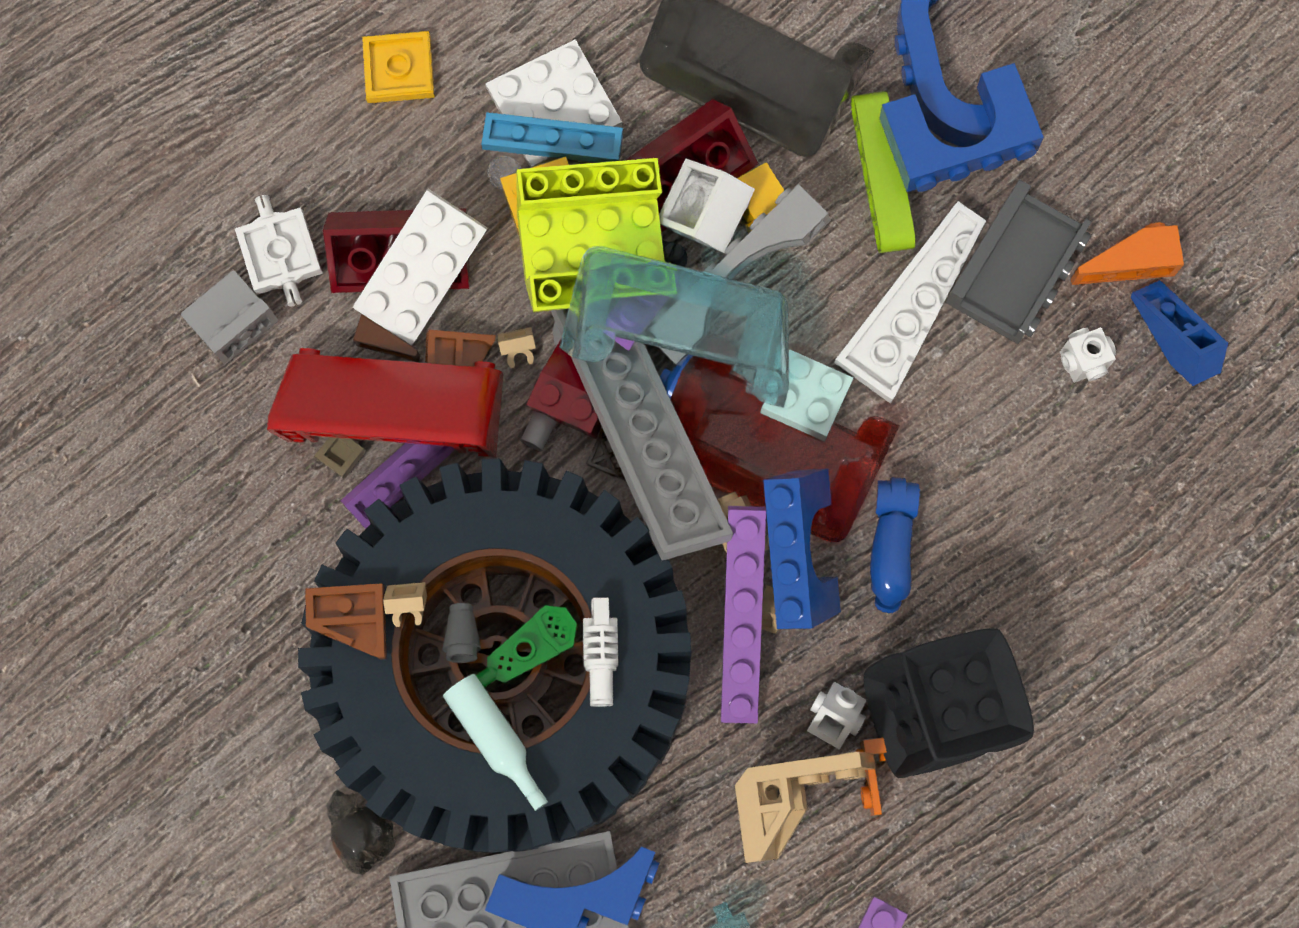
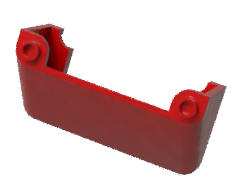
M300 348L299 354H292L268 415L267 431L287 442L305 443V438L311 442H318L319 437L449 446L459 453H466L468 449V452L478 453V456L496 457L504 374L502 371L495 369V363L476 361L474 362V367L324 356L320 355V350Z

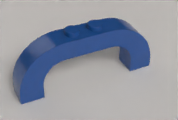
M901 0L897 16L898 35H895V48L897 55L903 56L902 80L904 86L910 87L911 95L916 94L926 124L936 135L949 143L961 147H969L980 143L991 131L984 105L969 104L957 99L948 90L943 80L928 14L931 6L940 0Z

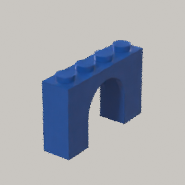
M1015 63L981 73L977 90L989 118L991 131L983 141L973 146L953 147L942 143L934 137L926 124L916 94L882 104L879 119L906 192L915 189L918 192L927 191L935 187L938 182L947 179L959 181L969 176L970 172L982 168L984 171L994 170L1000 167L1004 161L1014 158L1021 161L1037 153L1044 136Z
M828 468L793 470L763 480L777 629L814 628L841 612L838 576L817 577L813 568L810 550V534L814 515L819 509L831 505Z

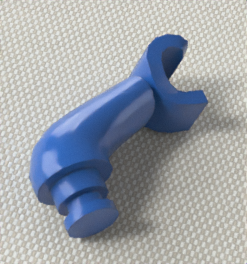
M891 477L890 480H878L876 514L879 519L872 544L870 576L871 588L876 595L875 606L878 610L885 613L898 611L901 606V600L909 596L912 586L911 541L913 519L918 515L920 487L917 483L907 482L906 478Z

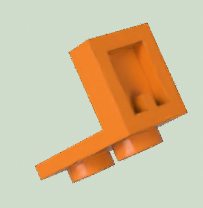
M884 738L863 740L860 742L861 749L855 750V752L878 755L879 762L886 761L883 754L887 753ZM875 769L865 770L866 786L860 788L863 808H870L871 816L882 815Z

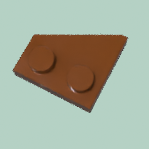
M428 330L426 332L425 363L474 367V362L483 361L490 347L495 342V335Z
M383 584L305 588L306 627L381 660L387 659L386 617L383 602L385 586Z

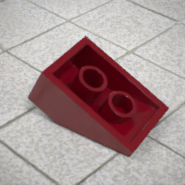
M561 338L541 371L526 405L534 412L542 413L558 423L596 439L601 423L563 338Z

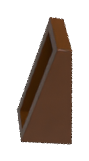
M361 314L353 338L356 346L419 363L421 356L418 350Z

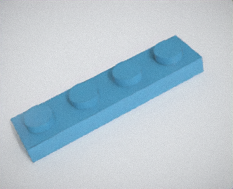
M486 112L481 145L483 150L552 158L566 157L569 160L596 163L620 161L623 128Z

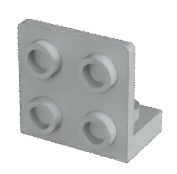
M231 271L181 313V316L224 365L279 321L268 305L261 298L259 299L235 271Z

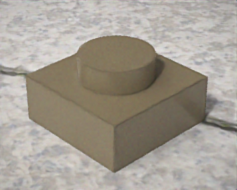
M329 437L314 457L345 479L366 451L352 439Z

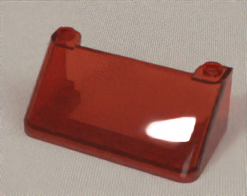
M707 336L681 371L670 400L710 485L726 494L736 492L738 498L747 495L751 506L766 507L763 480L793 470L828 468L831 505L821 508L815 513L811 534L828 542L844 540L860 511L900 425L879 416H871L861 423L857 432H854L833 422L824 442L763 415L760 411L769 391L731 374L730 372L734 364L733 352L724 343Z

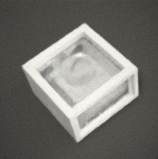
M685 159L659 213L660 224L685 238L725 253L728 244L733 239L734 232L744 211L749 206L755 189L727 172Z

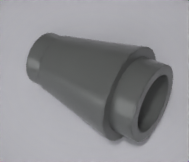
M456 603L450 606L442 648L446 653V659L450 662L467 663L477 660V652L481 650L473 606L471 604Z

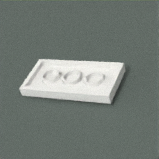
M427 189L352 308L412 346L488 228L430 189Z

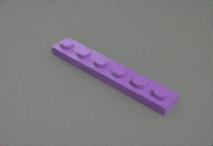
M728 506L727 521L733 536L727 542L721 722L758 724L766 507Z

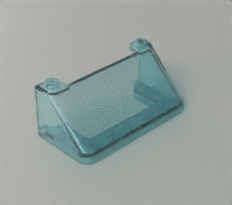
M594 246L584 253L580 262L559 348L573 358L598 362L610 355L615 337L734 365L733 371L742 375L746 380V393L755 395L758 400L766 404L784 408L789 390L788 302L782 293L773 289L604 246Z

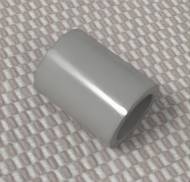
M534 412L520 441L532 449L543 451L556 422L542 413Z

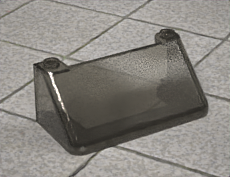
M662 0L639 63L643 74L649 79L701 106L714 99L732 108L740 126L799 156L809 157L816 154L826 141L869 66L875 51L859 43L850 42L838 50L833 60L717 0Z

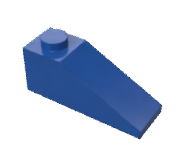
M1159 280L1132 292V301L1169 364L1192 386L1221 373L1228 342L1163 282Z

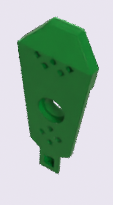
M545 605L487 657V668L476 675L484 688L495 680L506 683L574 647L577 629L576 621L567 608ZM521 643L531 645V653L526 657H521L517 653V647Z

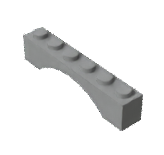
M799 184L793 190L791 188L784 190L775 201L777 206L768 215L765 213L759 215L750 225L752 231L743 240L740 238L734 240L725 250L726 256L717 265L715 263L709 265L700 275L701 281L692 290L690 288L685 289L676 298L675 303L677 305L668 314H660L650 326L652 330L647 336L676 365L690 353L696 355L706 345L708 327L714 308L724 290L740 272L751 263L770 253L789 247L807 245L831 221L828 212Z

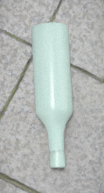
M475 674L469 675L443 694V698L490 767L496 773L503 774L512 779L525 797H527L535 811L548 803L528 772L525 746Z

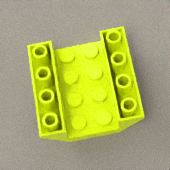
M658 158L516 170L517 219L525 284L533 312L675 298L671 263H665L657 203V198L662 193Z

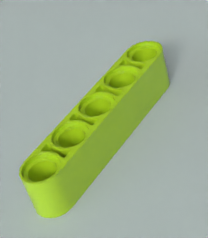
M886 91L853 95L851 97L852 118L879 253L915 248V231L908 194L879 119L882 104L890 102Z

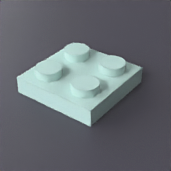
M789 349L760 413L825 442L854 377Z

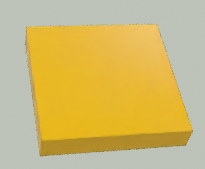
M429 31L362 37L367 103L435 98L431 36Z

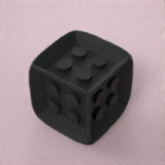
M998 628L979 629L923 643L904 652L886 656L870 665L864 672V689L877 737L884 739L887 753L883 754L889 768L897 778L916 776L954 766L980 757L987 752L1007 750L1029 741L1034 735L1032 712L1016 661L1006 638Z

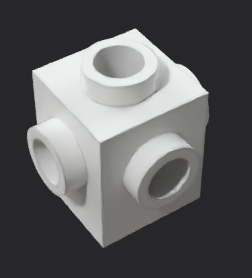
M1101 327L1093 331H1089L1088 328H1082L1071 333L1060 354L1062 364L1070 374L1073 382L1075 383L1086 378L1088 381H1093L1108 373L1107 369L1116 360V349L1112 339L1109 336L1105 337Z
M834 682L827 694L822 691L819 692L810 708V711L816 714L807 731L840 750L849 733L856 736L866 716L860 712L866 699L857 695L853 690Z

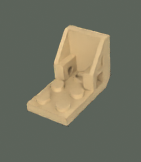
M853 752L747 768L735 784L745 863L779 859L808 810L805 784L829 783V775H836V780L865 778V770L876 769L874 754Z

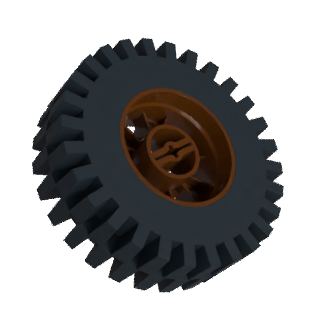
M496 458L482 459V472L466 474L458 463L439 467L442 481L428 487L416 476L400 484L404 499L391 508L380 499H377L364 510L371 524L359 536L349 529L343 532L335 543L343 557L335 570L322 564L314 582L318 588L383 584L385 592L389 585L425 582L427 599L422 622L420 625H416L414 615L407 612L401 614V626L395 627L392 621L393 614H385L387 659L381 660L307 628L305 605L301 624L312 635L310 648H298V668L310 678L311 689L301 692L305 711L317 719L320 731L313 735L321 752L334 758L340 769L335 773L347 788L360 793L368 801L365 805L377 815L395 822L403 827V831L419 838L454 848L496 853L533 850L541 846L560 843L578 837L582 831L595 824H602L616 814L620 806L628 799L634 798L644 788L649 776L657 765H661L670 749L676 729L680 725L690 680L691 633L688 631L685 600L682 590L678 591L674 582L672 565L668 559L661 560L658 551L652 544L650 530L638 517L631 521L623 514L620 501L606 490H603L599 497L588 491L583 477L569 471H565L562 480L549 476L543 463L524 460L522 472L508 471L502 460ZM519 575L529 577L519 606L493 605L488 576ZM471 588H478L482 591L481 600L472 605L478 632L487 626L497 623H510L522 627L540 610L535 607V601L543 593H549L554 596L553 606L566 608L571 604L582 624L583 618H591V601L593 598H609V618H617L618 667H616V671H613L612 706H590V672L586 671V668L578 676H572L566 672V664L570 659L581 658L584 660L583 641L574 643V647L523 673V675L529 676L519 686L505 692H488L503 715H510L512 729L526 749L528 772L548 801V803L536 811L512 779L503 774L496 773L490 767L466 730L455 732L452 729L451 721L455 714L447 702L431 715L421 699L415 678L448 672L451 684L454 686L467 677L465 670L483 671L487 668V657L507 640V638L499 635L490 636L487 639H479L481 650L477 652V660L467 663L448 661L446 653L442 650L444 637L422 630L431 613L447 596L454 604L464 603L466 591ZM521 643L517 647V653L521 657L528 656L532 650L531 645L528 643ZM430 647L438 648L440 653L438 661L432 665H424L421 659L423 652ZM553 679L581 688L573 705L557 723L553 721L538 703L548 691ZM531 718H539L544 724L542 733L536 737H528L524 733V725Z

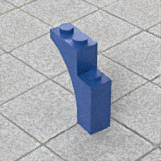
M640 847L632 858L611 874L584 885L563 888L532 885L504 874H499L485 911L526 928H586L590 919L583 916L586 909L628 926L631 918L638 921L646 901L645 898L639 895L644 882L652 884L660 862L653 860L656 852Z

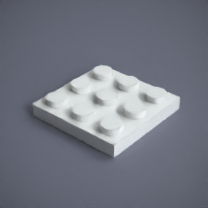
M576 40L562 45L486 83V88L500 114L622 128V121ZM523 154L530 168L560 159Z

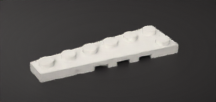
M958 201L838 355L835 364L891 404L986 220Z

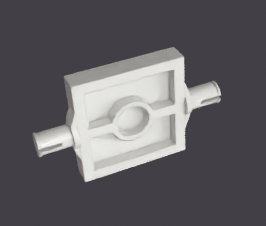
M262 195V201L260 196H258L255 202L260 217L250 224L235 228L253 290L256 295L274 289H283L288 306H295L294 300L299 305L302 303V299L296 284H299L304 279L323 274L301 207L284 213L273 212L270 197Z

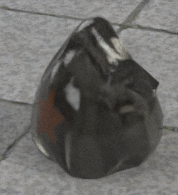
M339 790L334 791L326 805L327 815L331 823L330 836L332 846L340 861L349 872L363 875L390 855L394 849L396 840L393 835V823L388 819L380 817L367 806L358 807L354 793L344 794Z

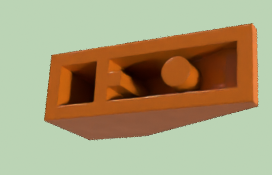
M1161 222L1146 225L1141 230L1079 266L1071 277V284L1079 285L1175 276L1184 265L1178 225L1165 226V223Z

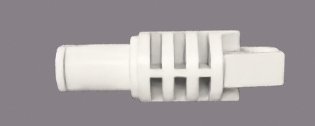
M593 598L591 601V618H583L584 667L586 671L590 672V706L594 707L613 705V671H616V667H618L617 618H609V598Z

